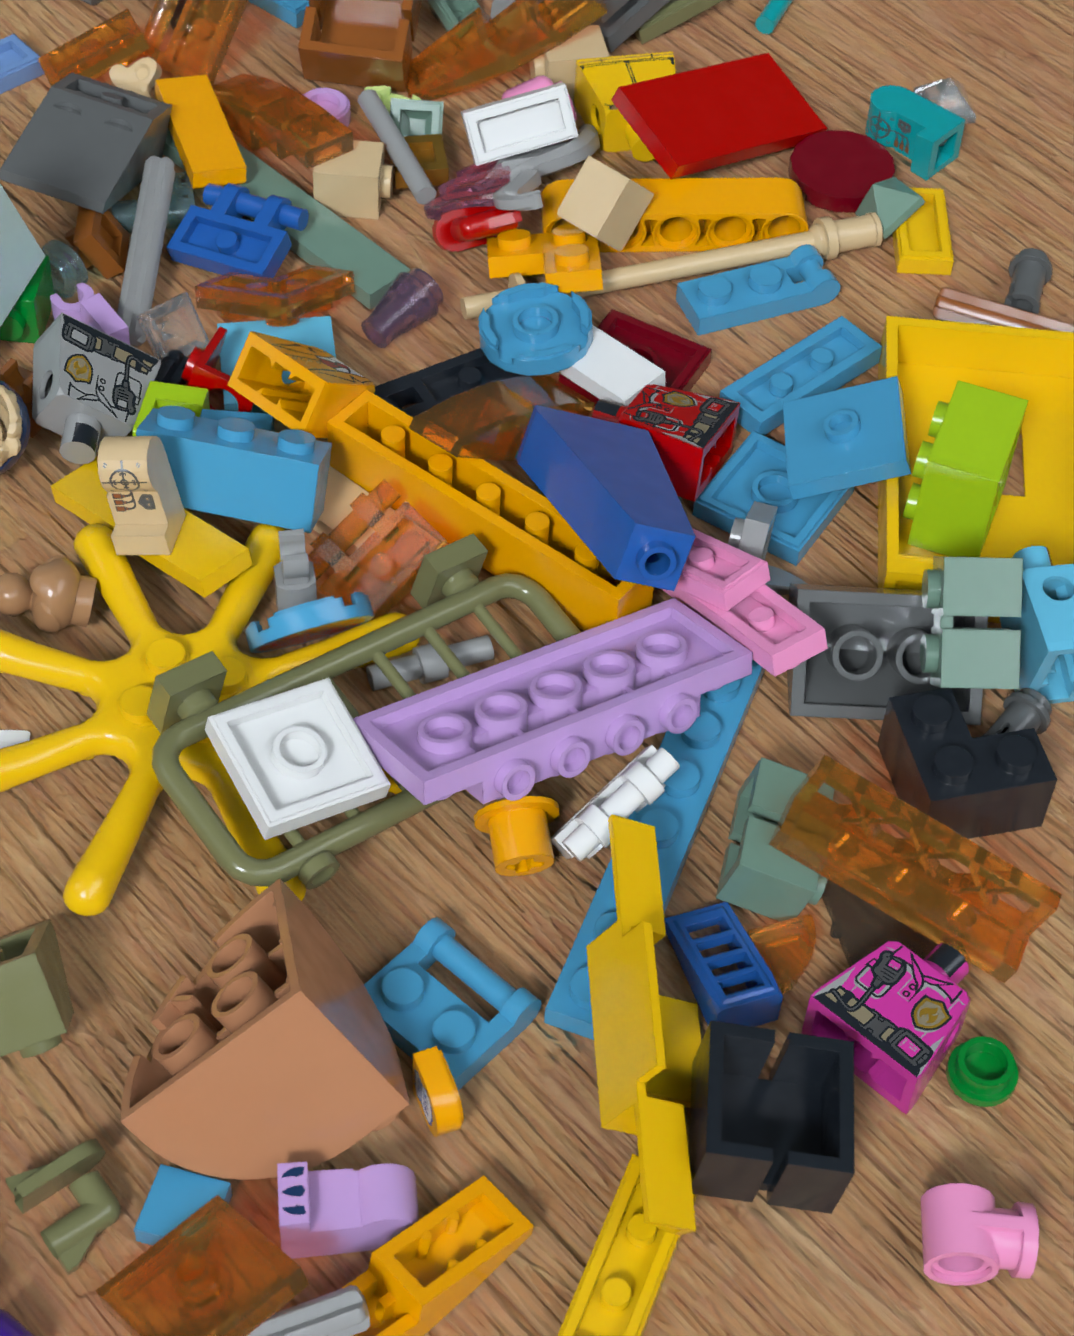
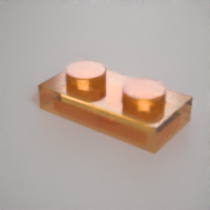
M127 8L38 58V61L49 83L53 86L70 73L96 79L107 73L116 64H122L123 66L131 64L137 59L139 54L150 49V46Z

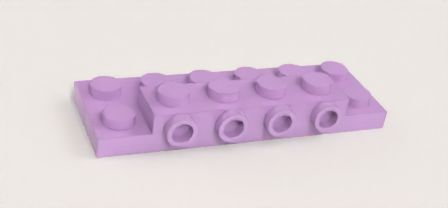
M672 598L353 718L380 767L423 805L449 798L454 793L464 789L482 804L502 798L516 801L526 796L537 782L558 775H562L565 778L575 777L585 770L589 761L612 753H617L621 756L629 755L639 748L645 738L666 731H670L673 734L685 732L692 726L696 718L700 717L701 694L720 689L728 683L752 674L753 652L680 601Z

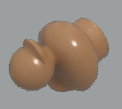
M56 555L48 559L45 564L35 568L30 576V582L18 573H5L0 575V613L16 617L30 610L37 628L44 632H57L65 629L69 624L87 627L97 578L80 575L77 567L71 560L61 555Z

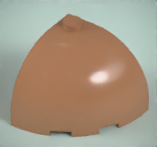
M280 878L238 912L212 938L211 941L218 947V950L193 982L182 974L161 1003L151 1020V1023L159 1030V1033L147 1058L140 1054L134 1056L131 1062L121 1101V1123L153 1152L187 1170L218 1178L255 1180L278 1177V1163L307 1162L308 1169L324 1163L347 1150L372 1131H379L390 1125L400 1111L410 1105L396 1048L370 994L331 936Z

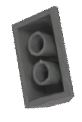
M790 583L789 602L825 628L828 649L800 663L797 667L787 670L790 716L884 720L889 697L944 689L931 685L930 673H922L921 638L923 634H931V627H934L932 608L923 607L922 590ZM953 617V627L987 628L988 617ZM951 688L966 724L981 725L983 689Z

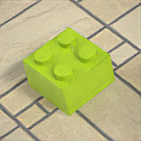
M958 380L950 402L938 401L928 432V436L935 437L936 439L934 444L926 441L922 442L912 474L914 477L921 478L922 484H912L903 512L904 518L913 520L907 544L949 557H980L1006 485L1029 400Z

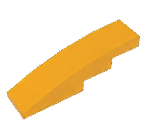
M483 1175L373 1251L368 1270L342 1287L357 1286L366 1300L370 1314V1327L366 1331L353 1336H424L532 1235L534 1225Z

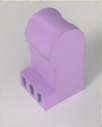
M307 1162L277 1164L282 1260L373 1251L419 1220L416 1176L413 1170L406 1166L382 1163L370 1165L357 1171H353V1168L308 1171Z

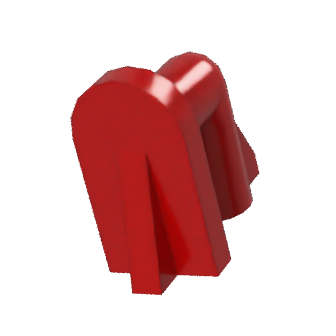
M490 199L440 214L434 221L432 233L435 243L442 250L458 252L487 244V238L497 237L501 232L516 229L518 222L523 220L520 211L499 210L495 208L494 200Z

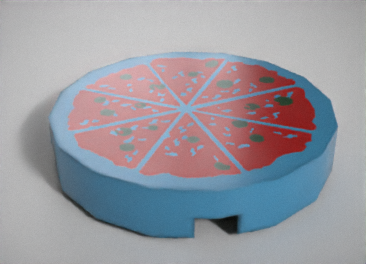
M354 592L351 594L353 605L348 606L344 605L342 597L335 598L330 596L273 613L272 617L267 618L269 628L265 630L262 629L259 621H253L245 630L250 652L262 653L288 648L328 637L366 623L374 618L369 596L362 592Z

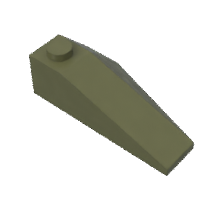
M51 919L0 937V1057L18 1050L22 1058L33 1057L56 1047L62 1042L61 1034L67 1033L74 1014L57 936Z

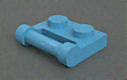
M435 917L419 930L408 947L368 980L364 986L380 1012L393 1043L412 1059L413 1053L437 1046L438 1050L443 1052L459 1091L532 1023L541 1009L542 1002L525 987L515 989L455 940L456 933L452 927L441 918ZM436 961L440 962L497 1009L499 1013L487 1022L426 970Z

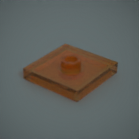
M216 1195L95 1290L104 1308L132 1336H247L304 1290L309 1283L302 1268L225 1200Z

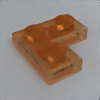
M306 265L277 278L229 272L195 286L197 308L220 311L221 318L228 320H240L252 316L265 318L267 325L275 327L297 324L300 321L299 316L308 312L330 310L333 308L334 301L355 293L353 271Z

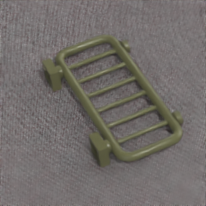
M473 533L424 555L410 592L422 609L218 703L227 670L213 651L156 676L147 710V716L161 733L152 748V768L163 789L216 862L233 879L250 886L269 887L279 878L286 882L298 876L306 889H315L326 883L339 870L340 863L335 856L443 800L423 805L392 777L402 792L362 812L357 807L345 811L344 814L347 816V820L307 840L302 837L297 829L283 833L292 845V848L272 858L256 859L249 856L240 847L179 762L181 751L208 738L205 732L208 717L326 678L331 680L351 717H358L360 714L333 681V678L371 660L375 662L403 699L416 695L385 654L422 636L427 639L458 679L470 673L436 630L473 612L511 659L523 655L485 608L504 598L519 600L529 607L556 642L581 633L551 595L530 578L519 574L504 573L479 582L478 576L488 550Z

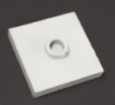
M329 678L207 718L205 732L264 840L387 796L391 784Z

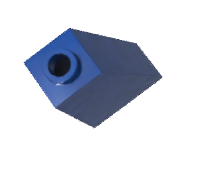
M535 405L516 457L518 464L614 579L674 591L696 535L649 431Z

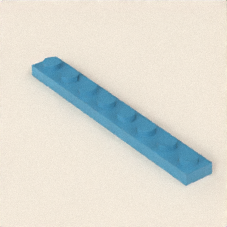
M752 660L751 675L728 683L720 689L701 694L700 717L696 718L688 730L680 734L666 731L659 749L662 747L669 752L678 762L680 768L664 782L666 785L664 788L665 792L651 805L647 804L638 813L634 811L628 818L655 826L664 913L765 672V669L754 660ZM612 857L547 1003L544 1023L592 1040H594L586 946L617 921Z

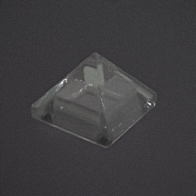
M949 77L914 88V93L966 119L965 124L975 123V112L965 88L960 82Z
M183 292L136 316L155 358L160 360L165 356H169L170 350H181L186 357L191 354L195 347L202 349L210 342L188 292Z

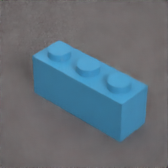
M181 406L153 408L136 429V436H158L161 439L184 508L292 530L304 528V532L307 533L312 532L324 511L332 443L315 440V436L309 432L287 429L278 433L257 429L252 422L242 418L229 417L217 421L196 417L192 410Z

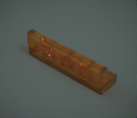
M825 754L790 796L769 842V845L935 943H944L954 947L963 955L966 961L1003 983L1018 971L1030 935L1057 910L1062 897L1061 893ZM825 783L849 797L852 804H838L817 791ZM880 824H895L907 831L911 839L895 838L883 831ZM939 859H954L968 867L970 873H955L941 865ZM997 894H1014L1032 906L1023 913L1000 900Z

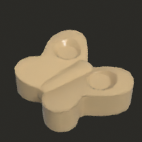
M144 57L127 68L122 64H116L110 68L109 76L116 87L154 99L150 94L151 89L155 86V79H160L162 68L153 58Z

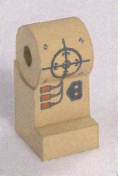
M158 436L104 437L100 442L98 450V475L103 489L107 491L106 496L115 522L111 538L116 555H171L186 513L161 439Z

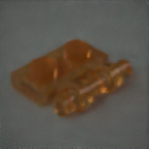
M385 479L367 496L361 492L349 504L353 510L328 535L322 531L310 544L314 549L308 554L309 561L313 562L316 581L330 567L335 570L318 588L325 597H342L344 605L348 606L353 605L351 594L362 592L368 595L374 613V618L371 620L387 614L412 589L424 555L449 545L446 539L407 501L389 518L384 514L401 497ZM371 527L375 532L349 557L345 552Z

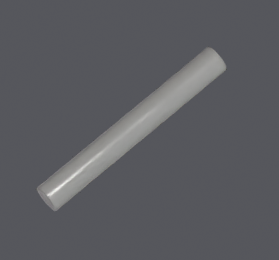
M372 89L363 91L358 97V103L381 142H384L385 149L414 198L422 205L432 202L436 197V190L377 92Z

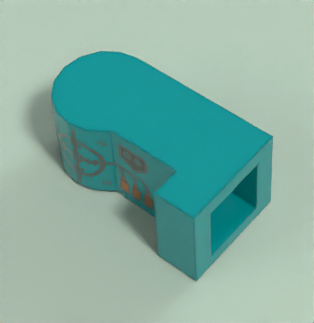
M888 85L875 89L871 94L865 134L884 147H892L895 151L912 160L910 171L927 181L958 158L966 119L906 88Z

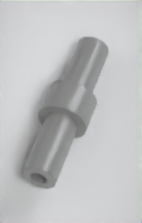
M488 635L448 645L464 667L494 659V649ZM430 643L414 647L412 655L390 660L406 682L419 679L422 684H427L448 678L450 668ZM376 664L366 667L367 678L372 691L393 686Z

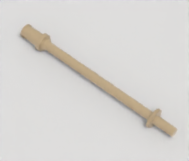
M875 212L838 220H832L828 216L816 218L813 225L805 232L603 270V290L574 293L581 297H587L788 257L793 250L807 244L813 245L824 261L834 260L841 252L880 246L883 239L882 225L879 216ZM517 272L509 275L508 289L526 284L520 273ZM503 290L462 297L460 299V306L463 318L465 320L479 318L483 308L486 312L492 306V298Z

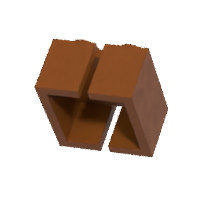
M309 0L310 7L306 6L298 46L304 79L361 87L389 86L391 91L406 92L413 53L412 42H415L422 0Z

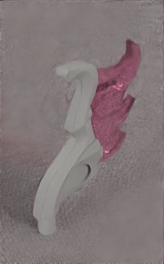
M584 124L577 130L579 137L569 139L566 142L544 146L476 166L471 164L456 172L457 178L438 186L440 196L428 201L424 205L425 217L431 220H440L441 215L444 213L469 207L495 206L499 210L517 211L542 208L541 192L539 190H532L542 184V177L562 171L585 160L588 155L594 154L600 147L596 128L590 124Z

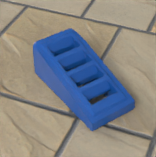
M728 902L664 918L666 934L707 1026L711 1020L752 1027L778 1020L783 995L771 970ZM716 925L721 930L720 932L692 939L689 934L690 932ZM727 944L729 947L728 951L703 957L700 951ZM735 963L738 967L737 970L715 976L711 971ZM745 983L747 989L726 995L722 990L723 988Z

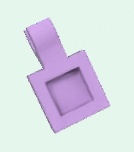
M83 282L76 285L79 301L76 303H66L56 293L50 295L54 320L61 313H64L130 345L127 324L100 293L94 295L89 285Z

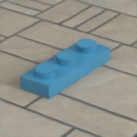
M840 316L722 389L719 398L739 402L740 408L737 423L750 433L755 431L766 435L784 423V402L837 390L878 364L882 346L846 318Z

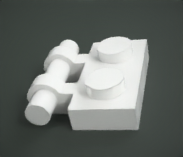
M650 745L643 749L551 837L552 845L566 859L575 857L580 862L586 857L590 859L602 847L606 848L610 844L608 819L611 814L628 818L634 811L638 813L647 804L651 805L665 792L664 788L666 785L664 782L680 768V765L662 747L657 750L653 745Z

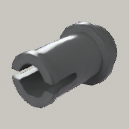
M1028 248L1020 251L1010 261L1008 271L1012 279L1004 304L1038 314L1043 287L1051 280L1053 267L1048 256L1043 251Z
M1030 688L1021 689L1019 692H1012L1004 700V711L981 737L1035 728L1037 734H1042L1050 726L1051 704L1041 693Z

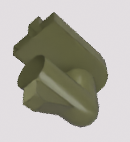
M90 1139L81 1143L50 1164L6 1178V1184L15 1196V1203L22 1214L69 1185V1190L80 1206L40 1232L49 1251L59 1261L67 1275H70L79 1268L96 1236L114 1224L121 1214V1205L98 1171L87 1173L102 1160L106 1153L97 1139Z

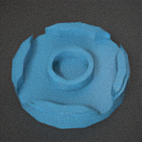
M548 283L521 284L503 290L492 298V306L486 312L483 308L479 315L480 348L490 362L507 372L525 376L556 373L573 366L589 350L593 342L591 309L578 294L571 291L570 297L565 293H560L557 285Z

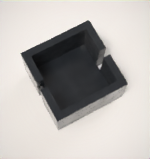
M711 1020L692 1062L689 1162L693 1194L753 1202L758 1190L767 1191V1205L832 1214L855 1174L854 1042L789 1032L770 1071L769 1080L760 1079L758 1077L775 1044V1030Z

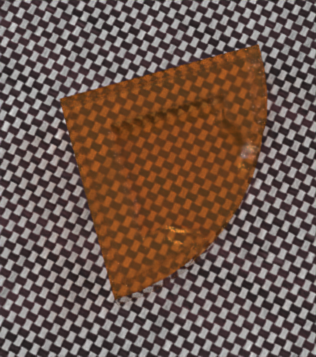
M811 914L747 931V934L771 970L782 994L791 990L798 983V979L803 975L811 962L816 943V928Z

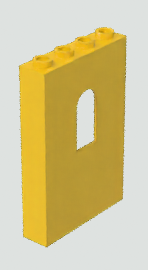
M886 316L880 344L882 351L878 363V380L898 376L903 394L911 474L878 481V588L922 590L923 573L925 569H933V556L949 557L907 544L913 520L904 518L903 512L912 484H922V479L914 477L912 474L922 442L926 441L934 444L936 439L935 437L928 436L937 403L938 401L950 402L958 380L1029 400L1020 430L1024 497L1001 496L980 557L1012 558L1021 549L1031 546H1044L1049 550L1053 566L1074 564V333ZM988 617V622L1001 623L1000 617Z

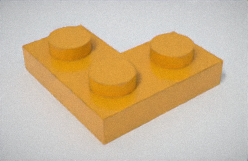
M573 224L558 226L550 233L530 234L528 230L513 229L501 232L497 237L487 238L489 278L509 277L510 274L517 272L522 276L545 274L546 283L557 285L560 293L603 290L598 239Z

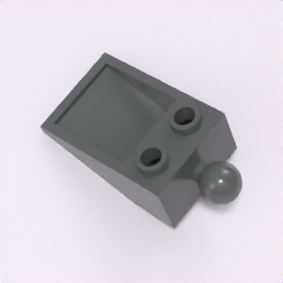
M70 73L49 89L0 168V180L103 214L142 181L145 161L150 156L155 155L163 158L172 105L130 90H124L79 74Z

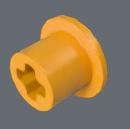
M524 796L516 801L504 799L479 809L473 816L475 828L483 833H489L495 872L499 875H530L541 872L554 864L548 823L559 816L558 802L552 798Z

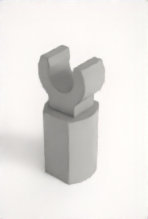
M304 528L278 531L281 562L274 566L277 612L317 600L313 562L309 561L308 553H306Z

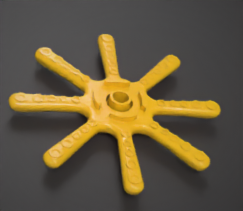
M262 523L253 528L244 545L249 548L253 566L227 583L208 625L195 633L189 634L171 633L158 624L126 555H116L111 538L113 530L103 524H90L81 528L73 542L75 552L90 577L97 578V589L130 641L131 646L127 653L112 660H90L33 642L0 629V673H7L75 691L83 696L90 697L96 704V712L80 724L23 743L0 748V792H5L28 781L63 769L82 760L93 759L99 755L115 756L123 760L129 768V776L66 883L63 892L65 905L72 912L82 916H95L107 909L158 795L163 790L152 768V748L161 733L147 716L156 676L213 651L227 670L219 703L407 615L396 612L388 613L325 640L276 657H251L238 649L237 641L274 579V566L281 562L278 531L287 530L286 528ZM420 638L386 653V657L400 656L411 651L418 645ZM371 660L359 667H364L368 664L374 663V661ZM209 737L181 751L179 755L181 766L192 781L204 785L210 791L229 832L249 856L256 859H268L287 850L279 836L264 840ZM382 768L391 784L388 792L394 794L402 792L392 777ZM298 876L284 882L301 901L304 899L307 889ZM255 886L258 894L262 893L265 889L268 888L262 886Z

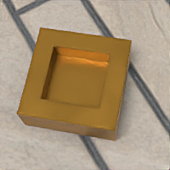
M442 134L403 136L432 185H449V167ZM389 155L390 163L394 166L395 189L409 188Z

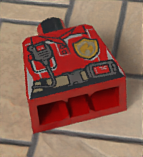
M652 384L646 385L628 406L600 399L593 410L592 418L648 430L677 495L695 502L732 453L740 403Z

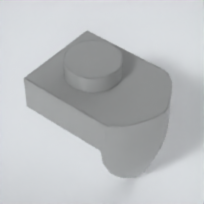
M754 501L746 519L735 518L728 544L765 561L778 507ZM768 565L771 580L765 585L779 595L789 594L790 583L808 584L787 571Z

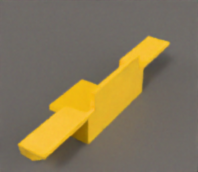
M611 814L608 824L617 921L586 946L601 1128L637 1135L644 1222L656 1225L658 1228L671 1234L685 1235L697 1231L684 1107L690 1108L692 1062L701 1044L698 1005L659 995L654 945L666 936L655 826Z

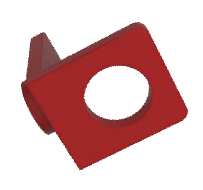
M219 327L204 350L199 347L193 349L184 367L182 379L189 381L187 386L208 389V392L216 388L227 390L236 398L239 412H251L254 403L227 385L231 376L215 369L228 332L227 329ZM209 402L210 409L216 410Z

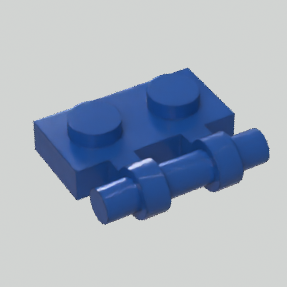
M212 183L207 184L203 192V202L206 205L212 206V208L209 210L195 205L190 206L166 246L172 261L268 288L292 247L289 235L284 229L289 227L303 231L308 224V211L292 206L290 199L276 195H270L268 198L249 194L247 187L228 183L224 187ZM246 215L255 218V220L252 222L241 218Z

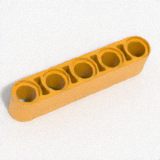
M642 178L631 180L652 192L654 196L626 245L621 251H618L598 240L599 252H701L805 232L809 229L801 188L795 181L788 178ZM575 179L557 180L548 184L541 193L543 207L541 208L543 233H550L558 226L571 224L559 217L557 210Z

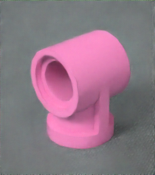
M967 1183L939 1185L927 1190L921 1196L923 1270L929 1279L947 1285L968 1286L980 1284L994 1278L999 1273V1269L1008 1270L1012 1278H1031L1036 1266L1039 1248L1038 1215L1033 1203L1016 1202L1011 1209L996 1208L995 1197L989 1190Z

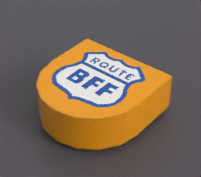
M437 1046L413 1053L412 1090L429 1130L433 1136L438 1137L461 1129L464 1121L462 1104L457 1086L442 1050H438Z

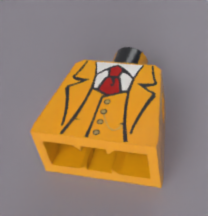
M254 331L249 332L227 384L288 428L309 432L315 438H327V422L365 390L373 394L375 392L373 382L328 352L317 347ZM282 372H291L288 379L295 380V382L285 384L282 381Z

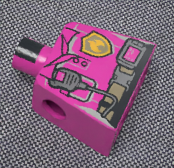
M888 941L818 988L810 996L801 1033L854 1042V1074L904 1114H907L914 1107L961 1031L971 999L967 992L960 988L958 984L969 973L968 963L958 950L948 944H938L922 959L900 942Z

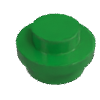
M986 1036L974 1037L958 1045L950 1054L946 1066L947 1081L953 1092L967 1103L980 1107H992L1008 1100L1013 1094L1019 1078L1018 1067L1009 1048L1001 1041Z

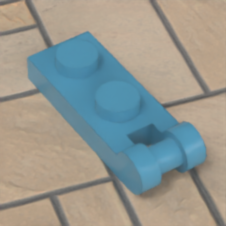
M807 244L793 250L788 257L677 283L676 301L696 334L700 336L827 304L839 294L840 283L830 270L822 268L824 260L813 245Z

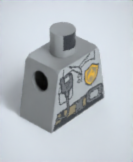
M61 313L34 344L32 417L38 425L62 435L59 452L64 459L75 464H88L95 459L100 442L104 437H124L132 431L149 382L155 380L161 360Z

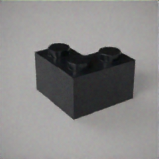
M951 688L889 697L877 745L918 848L1042 826L1057 778L1035 728L972 738Z

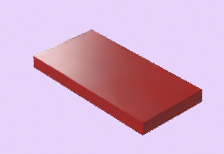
M769 53L620 86L611 99L670 179L793 148L807 136L826 131L827 129Z

